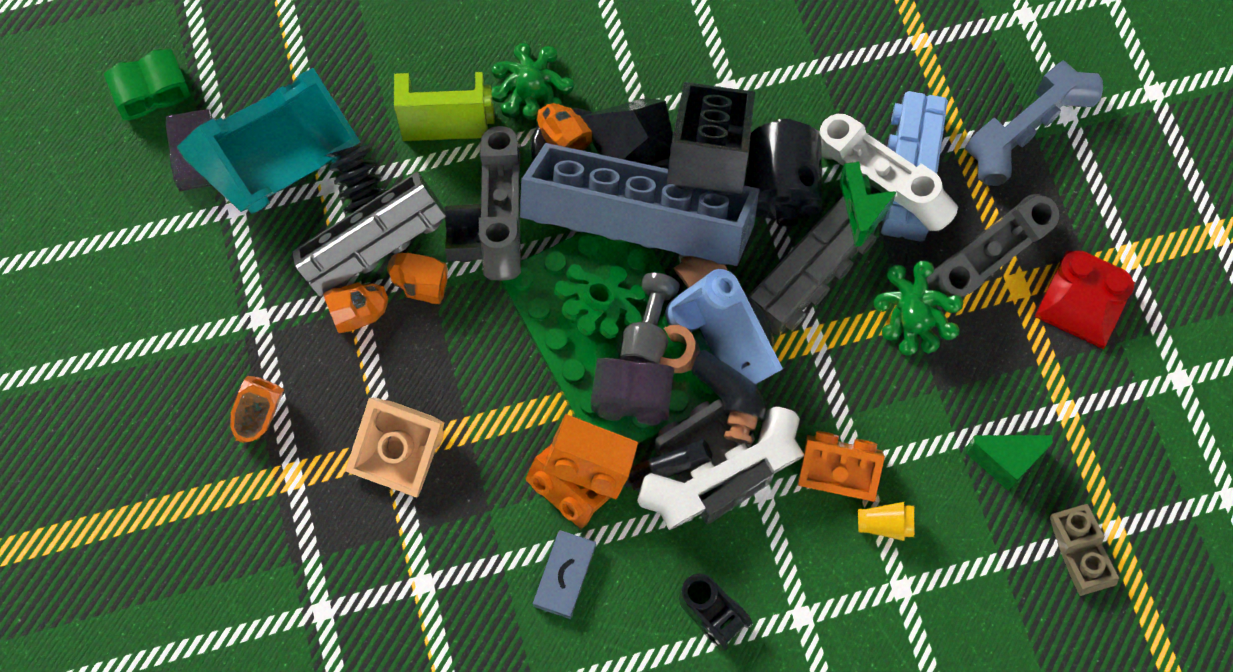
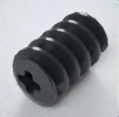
M357 145L325 155L326 157H337L338 159L329 166L330 171L342 172V175L334 180V184L347 187L338 195L339 199L351 200V203L343 209L344 213L351 214L386 192L385 188L373 187L382 178L381 174H369V170L377 165L376 160L364 159V156L373 150L372 146Z

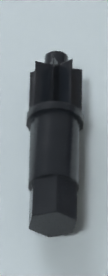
M701 439L662 456H654L647 461L631 467L629 477L624 486L626 488L632 486L633 491H639L644 477L650 473L669 478L712 461L713 456L710 446L704 439Z

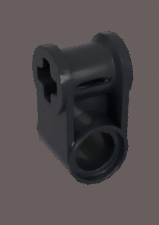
M701 573L693 574L683 583L679 595L681 607L696 622L705 636L722 652L728 648V642L744 627L750 628L753 625L746 611L736 601L731 599L708 575ZM693 586L703 587L708 593L709 600L704 604L694 603L690 600L687 591ZM731 619L732 621L721 630L720 628Z

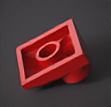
M1066 251L1034 317L1104 349L1128 298L1133 293L1135 282L1124 269L1084 251Z

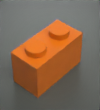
M565 414L554 436L543 471L557 476L561 480L570 481L593 490L598 494L617 499L629 477L638 442Z

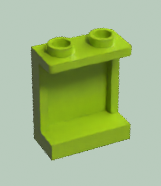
M475 72L474 90L413 92L409 73L394 74V108L403 141L482 138V135L488 130V124H495L491 84H484L483 72Z

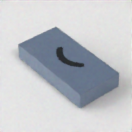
M561 530L558 531L533 601V607L571 619L596 548L595 541Z

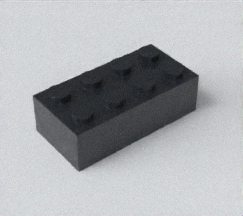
M684 82L671 143L666 184H673L684 190L695 188L713 190L720 195L742 194L749 154L755 91Z

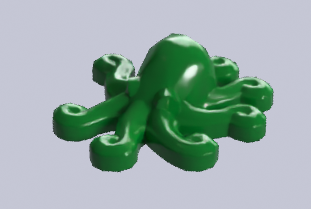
M520 43L513 51L519 63L500 61L493 65L491 71L494 78L502 79L508 73L511 74L504 80L501 86L492 87V100L495 102H504L507 100L510 92L514 90L510 101L503 103L501 106V112L506 117L517 116L520 111V105L523 102L525 103L523 108L524 117L528 120H534L537 118L538 110L540 109L538 103L544 100V106L552 103L562 105V101L554 97L550 85L558 93L565 95L571 93L574 89V81L571 78H561L557 73L547 69L548 62H553L557 59V50L552 46L543 47L539 52L537 61L534 62L529 57L531 54L530 46L526 43Z
M920 261L914 266V284L905 278L906 269L904 266L898 264L892 266L887 273L888 279L900 291L882 293L874 299V307L878 312L887 311L892 303L897 305L892 312L890 324L882 328V335L886 340L898 339L902 333L903 324L905 340L899 344V351L906 356L916 353L919 349L917 334L923 339L921 348L924 352L932 353L940 347L938 336L931 330L934 326H937L940 336L945 340L955 339L960 332L958 325L953 322L949 323L944 313L937 308V305L948 313H956L963 307L962 297L959 295L948 297L939 291L929 290L927 277L934 273V267L928 261Z
M573 264L567 270V278L575 284L569 285L565 281H558L555 284L554 294L559 299L567 300L562 306V314L568 319L576 318L578 320L577 328L583 335L593 334L596 329L595 323L605 317L599 326V331L606 338H615L619 331L616 322L620 312L625 315L624 324L627 326L642 321L640 312L631 303L640 304L644 301L646 294L640 285H633L630 290L618 287L627 279V272L622 267L612 266L609 270L610 278L604 281L596 275L584 272L580 265Z

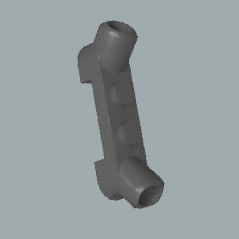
M503 126L492 127L482 135L480 146L482 192L479 237L482 249L483 275L489 280L500 281L515 279L521 273L520 158L522 151L515 132Z
M1039 194L1025 197L1019 205L935 268L934 273L927 277L929 290L939 291L948 297L953 295L963 297L972 293L985 283L984 280L1031 243L1040 240L1055 228L1059 221V209L1056 203L1051 198Z

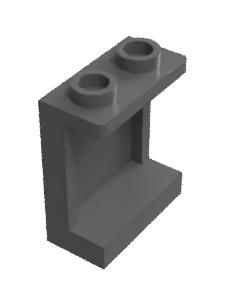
M718 399L712 404L708 401L701 403L690 412L691 417L678 424L674 421L662 428L658 433L659 437L656 439L655 451L659 456L704 439L710 446L713 454L711 462L715 467L727 460L724 454L743 443L724 438L725 431H730L731 426L727 424L728 417L723 412L724 404ZM763 461L759 465L700 496V499L705 509L700 516L707 525L770 485L774 472L772 473L766 462ZM700 466L673 477L676 481L686 483L693 479L691 472Z

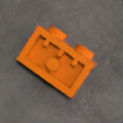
M816 431L815 436H806L805 456H803L798 486L875 502L885 458L883 451L877 449L878 444L862 439H855L854 444L838 441V435L824 431Z
M550 445L535 457L526 476V481L538 494L543 495L560 510L566 519L572 521L580 529H583L590 521L593 513L611 497L598 494L593 490L570 481L561 480L557 476L544 472L543 470L551 448Z

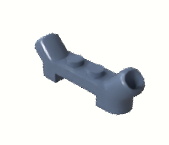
M1063 60L1044 75L1036 91L1040 98L1004 127L995 117L984 125L965 147V150L978 161V179L984 184L998 186L1008 181L1012 173L1011 150L1016 145L1024 147L1037 133L1035 129L1042 123L1045 126L1050 125L1061 113L1060 108L1062 106L1094 107L1100 101L1103 92V80L1098 73L1077 72Z

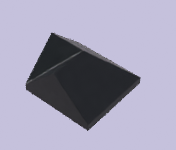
M642 98L581 116L592 131V142L600 155L642 164L670 157L673 132L665 100Z

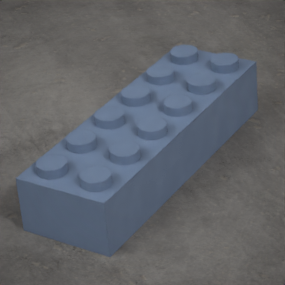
M545 143L521 179L520 217L534 220L540 224L566 227L575 232H588L611 240L637 243L646 248H659L676 252L682 256H694L712 260L718 264L737 266L754 227L759 189L743 186L742 194L733 193L731 195H720L713 190L701 188L684 190L673 184H666L668 169Z

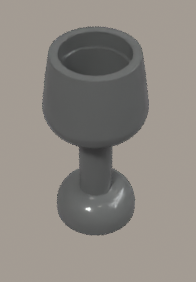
M648 273L644 275L642 289L649 296L643 322L632 323L624 330L620 359L626 366L646 372L657 370L660 359L663 357L668 346L667 334L657 325L664 301L671 300L678 294L680 285L674 278L661 273Z

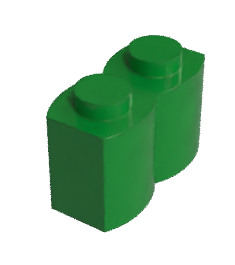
M172 49L153 50L139 61L117 63L104 73L113 100L123 121L143 117L157 108L178 104L191 96Z

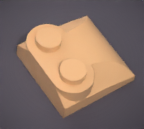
M375 397L369 398L345 472L413 497H419L435 450L442 443L444 422L434 416L395 402Z

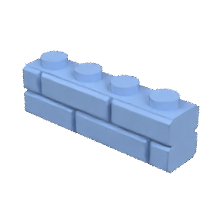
M911 91L905 92L902 103H895L891 124L897 125L896 135L890 134L887 145L889 149L916 167L921 163L936 174L938 172L948 103L946 97L925 96L923 93ZM893 201L890 210L881 220L883 221L881 233L887 236L898 238L902 236L909 240L923 241L929 231L913 213Z

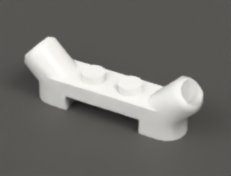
M835 114L824 120L819 131L822 137L823 158L834 159L843 166L844 163L859 161L862 175H868L870 184L882 193L896 191L894 201L913 213L929 231H939L954 219L958 206L944 191L941 179L934 171L921 163L916 167L868 135L864 125L851 116Z
M773 407L767 410L756 445L747 448L746 444L743 443L724 454L727 458L726 461L715 467L711 461L691 472L693 479L686 483L652 473L646 475L637 499L640 507L659 512L668 529L671 530L704 511L705 506L700 496L759 465L763 461L766 462L774 474L805 456L795 440L800 421L799 417L794 411L782 407Z

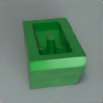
M974 435L966 446L969 457L1009 491L1052 445L1053 438L1052 435Z

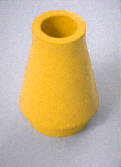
M904 502L869 509H858V532L904 541V537H914V506L904 505Z

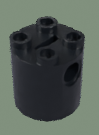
M778 119L772 123L759 126L751 132L748 154V187L759 189L755 217L774 219L777 225L789 227L796 225L800 218L818 214L822 211V137L817 129L792 119Z

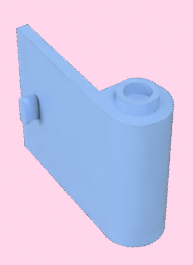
M724 269L713 270L668 303L665 316L669 325H681L690 332L700 329L714 356L743 374L753 383L757 384L783 369L737 278L731 272Z

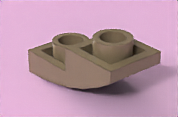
M1084 504L1051 514L1050 520L1058 546L1079 596L1117 585L1119 576L1102 545L1105 536L1089 505Z

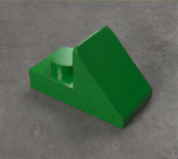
M858 161L844 163L840 177L855 247L862 246L890 210L896 195V191L871 194L869 177L867 174L862 175Z

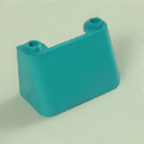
M311 68L298 75L297 80L292 85L289 84L278 88L270 96L225 119L219 118L215 120L213 118L199 125L177 146V149L184 160L240 212L248 209L252 215L271 203L268 197L330 162L333 164L338 160L337 157H326L325 155L357 146L361 142L315 69Z

